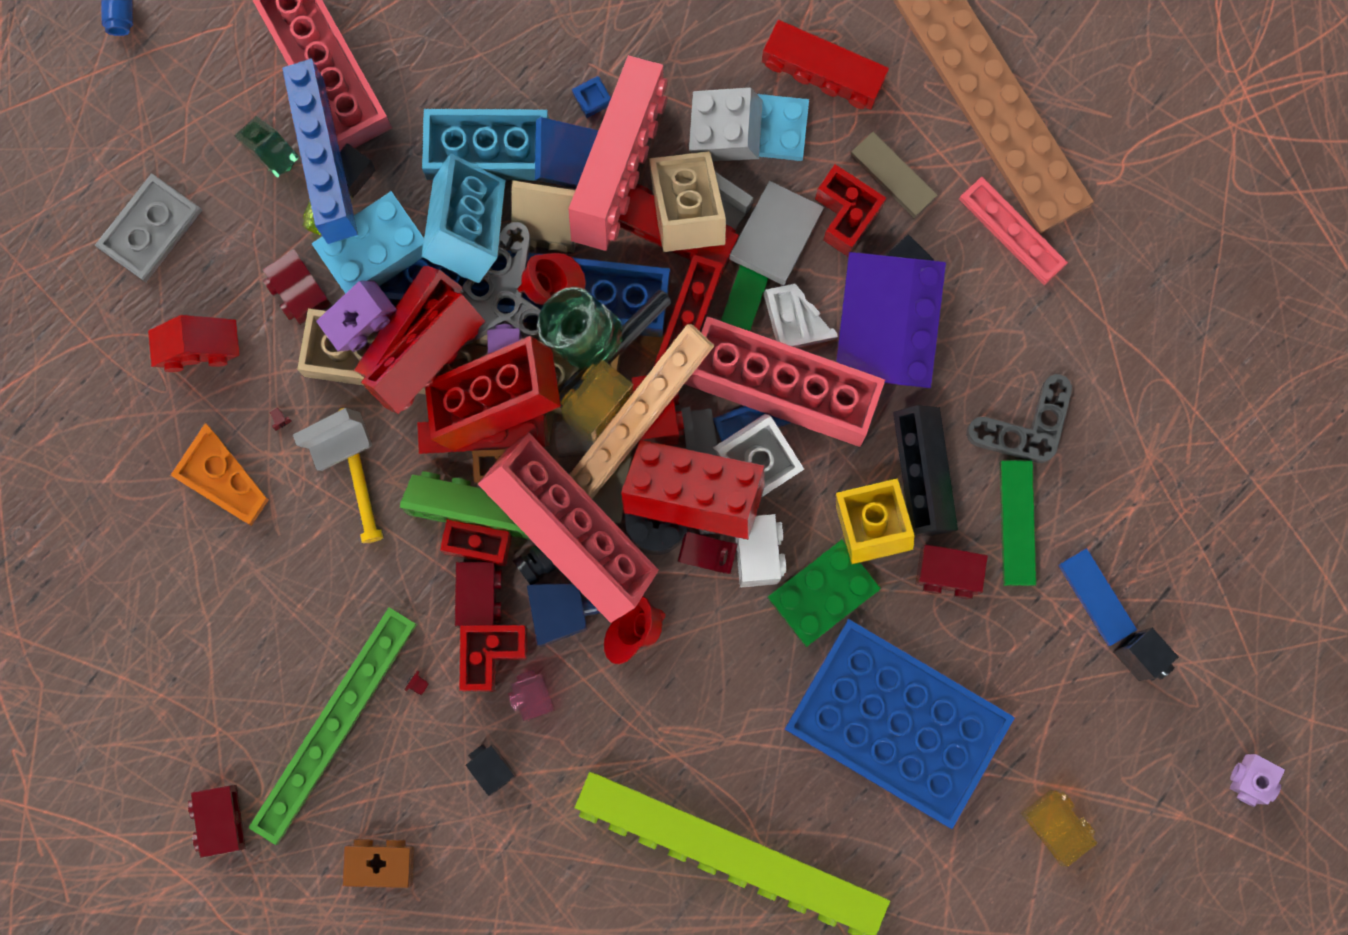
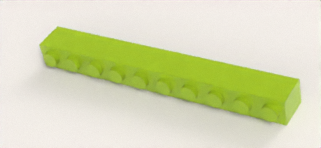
M591 771L574 807L580 810L579 817L596 824L599 818L610 823L608 829L626 837L629 831L640 836L638 842L647 847L656 849L659 844L670 849L667 855L686 862L687 857L698 861L697 868L715 875L717 870L728 874L727 881L745 888L747 883L758 887L757 894L775 901L776 897L779 896L789 900L787 907L805 914L806 910L810 909L819 913L817 919L833 927L836 926L837 922L849 926L847 932L852 935H877L890 900Z

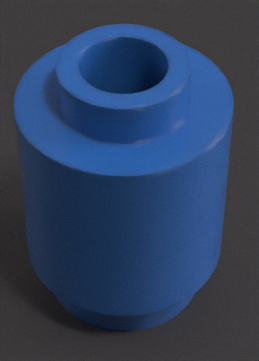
M101 0V22L107 34L124 36L130 33V28L133 26V0Z

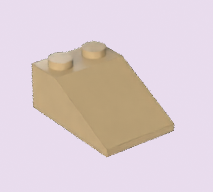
M710 151L649 158L663 252L725 245L726 218Z
M519 181L512 182L511 223L519 222L527 227L530 234L529 250H536V247L548 249L550 253H574L576 243L571 241L568 208L575 190ZM518 232L516 235L511 233L513 242L518 241L521 243L523 241L521 237L522 232Z

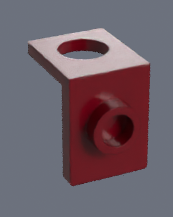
M686 532L682 540L678 562L731 574L738 544ZM728 550L727 560L725 564H723L724 555Z

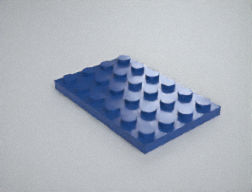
M848 619L784 730L949 829H953L1015 717Z

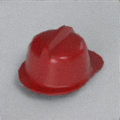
M566 254L534 255L527 262V267L521 275V285L517 290L519 293H525L536 304L544 305L580 297L585 291L586 280L580 265Z
M642 596L634 609L613 621L607 629L604 638V652L607 659L611 663L620 665L628 662L640 648L655 644L660 638L662 622L666 614L662 610L650 605L648 599Z

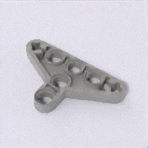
M512 222L507 224L501 231L497 256L505 257L507 265L501 271L489 268L481 281L489 285L488 293L482 297L475 296L471 292L475 281L467 279L462 286L463 289L460 294L468 300L485 322L480 326L479 333L472 340L466 341L461 348L487 335V330H494L496 325L510 324L514 328H519L521 334L526 337L532 336L537 338L545 332L547 321L544 313L523 299V293H519L517 290L521 285V275L527 267L530 249V234L524 224ZM518 232H522L521 237L523 241L521 243L518 241L514 242L510 248L512 253H517L512 258L500 246L503 245L507 249L511 243L509 234L516 235ZM510 298L515 302V308L511 313L503 314L497 309L501 299ZM529 315H536L541 319V325L535 331H529L523 326L525 318Z

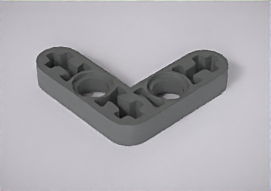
M1055 374L1043 383L1031 429L987 417H978L966 429L968 440L977 447L1036 463L1049 461L1056 454L1072 392V385L1069 379L1063 375ZM1056 382L1060 383L1059 388L1064 390V392H1061L1056 397L1055 404H1044V401L1049 403L1053 397V390L1049 389V386H1053ZM1043 411H1052L1056 414L1057 423L1055 426L1047 427L1042 423L1041 414ZM983 424L985 425L986 432L994 434L996 428H1000L1001 431L996 438V444H994L992 441L995 437L985 435L982 439H979L978 433L973 431V429ZM1007 432L1016 433L1020 439L1019 446L1016 448L1007 447L1003 441L1004 434ZM1027 436L1031 437L1028 443L1038 445L1041 441H1044L1045 447L1049 449V452H1045L1040 456L1038 455L1039 450L1030 446L1026 449V452H1023L1022 450L1027 443Z

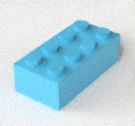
M424 109L422 169L426 179H434L451 153L504 180L537 181L535 180L536 120L541 117L549 119L548 110Z
M450 153L433 179L422 257L434 264L456 272L461 277L479 283L497 259L505 180Z

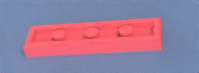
M980 177L960 196L959 200L1043 285H1046L1067 265L1068 262L983 177Z

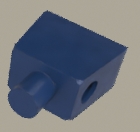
M574 584L527 585L535 635L539 647L588 630L585 616L601 613L586 597L581 596L580 590Z

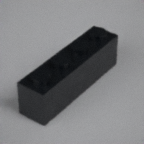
M917 405L894 411L893 416L906 506L914 536H934L958 531L940 407Z

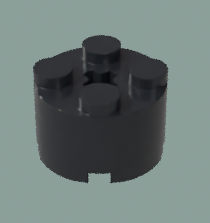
M625 514L626 531L630 540L647 554L663 555L674 550L682 543L688 530L687 526L669 522L659 525V529H655L652 522L648 521L650 518Z

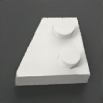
M796 284L766 289L763 294L776 341L798 348L835 340L838 337L837 332L833 328L830 329L819 317L821 313L813 304L805 299L804 293Z

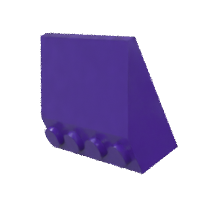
M849 252L836 362L885 379L884 383L931 388L946 262Z

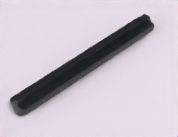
M658 290L558 389L561 404L559 408L565 409L670 305L671 299L664 291Z

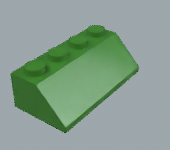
M422 471L421 476L412 474L400 503V508L409 516L444 523L449 519L508 531L513 537L531 540L482 488L470 486L471 481L452 478V482L439 480L440 475Z

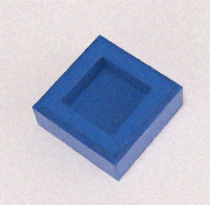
M599 76L572 89V93L586 118L607 108L611 100Z

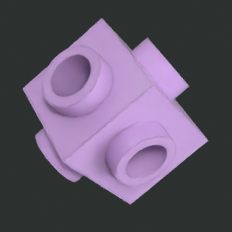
M1246 754L1242 763H1238L1231 773L1230 780L1233 782L1229 789L1239 793L1237 799L1250 806L1255 807L1256 804L1268 805L1270 801L1273 802L1277 798L1281 790L1279 782L1285 770L1256 754Z

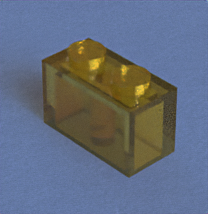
M1049 790L1020 814L1061 866L1068 867L1097 844L1096 840L1092 837L1095 831L1084 818L1078 819L1072 811L1075 805L1064 792L1059 794L1056 790Z

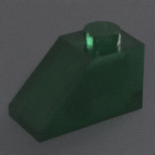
M255 116L234 135L276 177L290 171L294 166V162L299 158V155L278 131L258 116Z

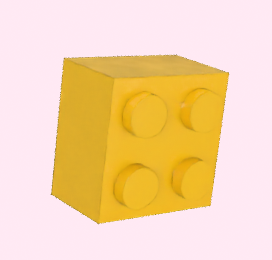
M898 478L836 493V509L852 564L913 550L914 532Z

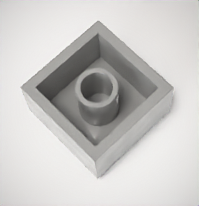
M752 88L693 91L689 151L691 153L710 151L712 161L759 159L763 100Z

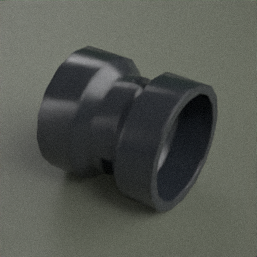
M536 545L531 547L530 553L526 556L520 555L513 560L530 585L537 583L542 574L550 573L557 568Z

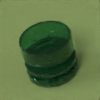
M579 287L564 288L553 294L540 311L537 323L539 338L555 353L561 355L572 366L581 370H595L605 365L616 354L622 341L623 329L618 317L587 290Z

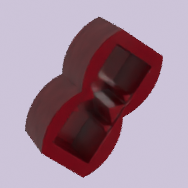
M294 249L263 269L267 276L263 280L264 284L273 296L277 293L280 295L284 302L279 306L289 320L295 318L301 325L306 321L308 308L323 310L331 305Z

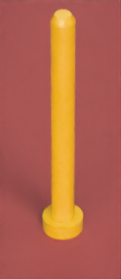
M358 453L347 459L364 533L360 534L361 542L372 543L382 540L383 533L382 530L376 529L360 454Z

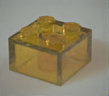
M603 359L597 366L592 364L583 374L581 379L584 382L577 390L572 388L561 401L563 405L561 412L564 421L592 444H594L634 393L633 384Z

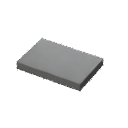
M151 173L95 246L146 283L200 215L202 209Z
M769 181L737 240L729 259L777 283L785 285L824 207Z

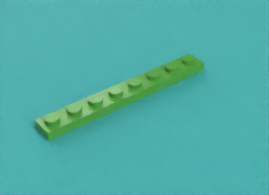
M390 607L387 609L248 827L249 829L274 845L279 844L417 624Z

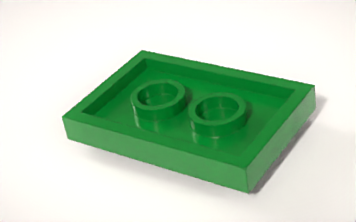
M841 539L769 595L767 599L802 644L807 647L881 588L860 562L851 563L847 545Z

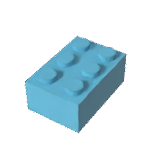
M391 191L354 215L358 235L327 244L322 236L311 243L346 294L359 281H375L380 286L423 258L424 237Z

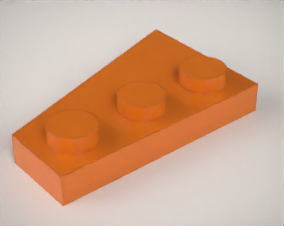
M207 423L203 425L171 473L172 477L250 526L253 525L269 501Z

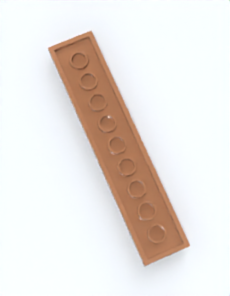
M893 0L1038 233L1041 235L1090 207L1094 203L1093 199L967 0Z

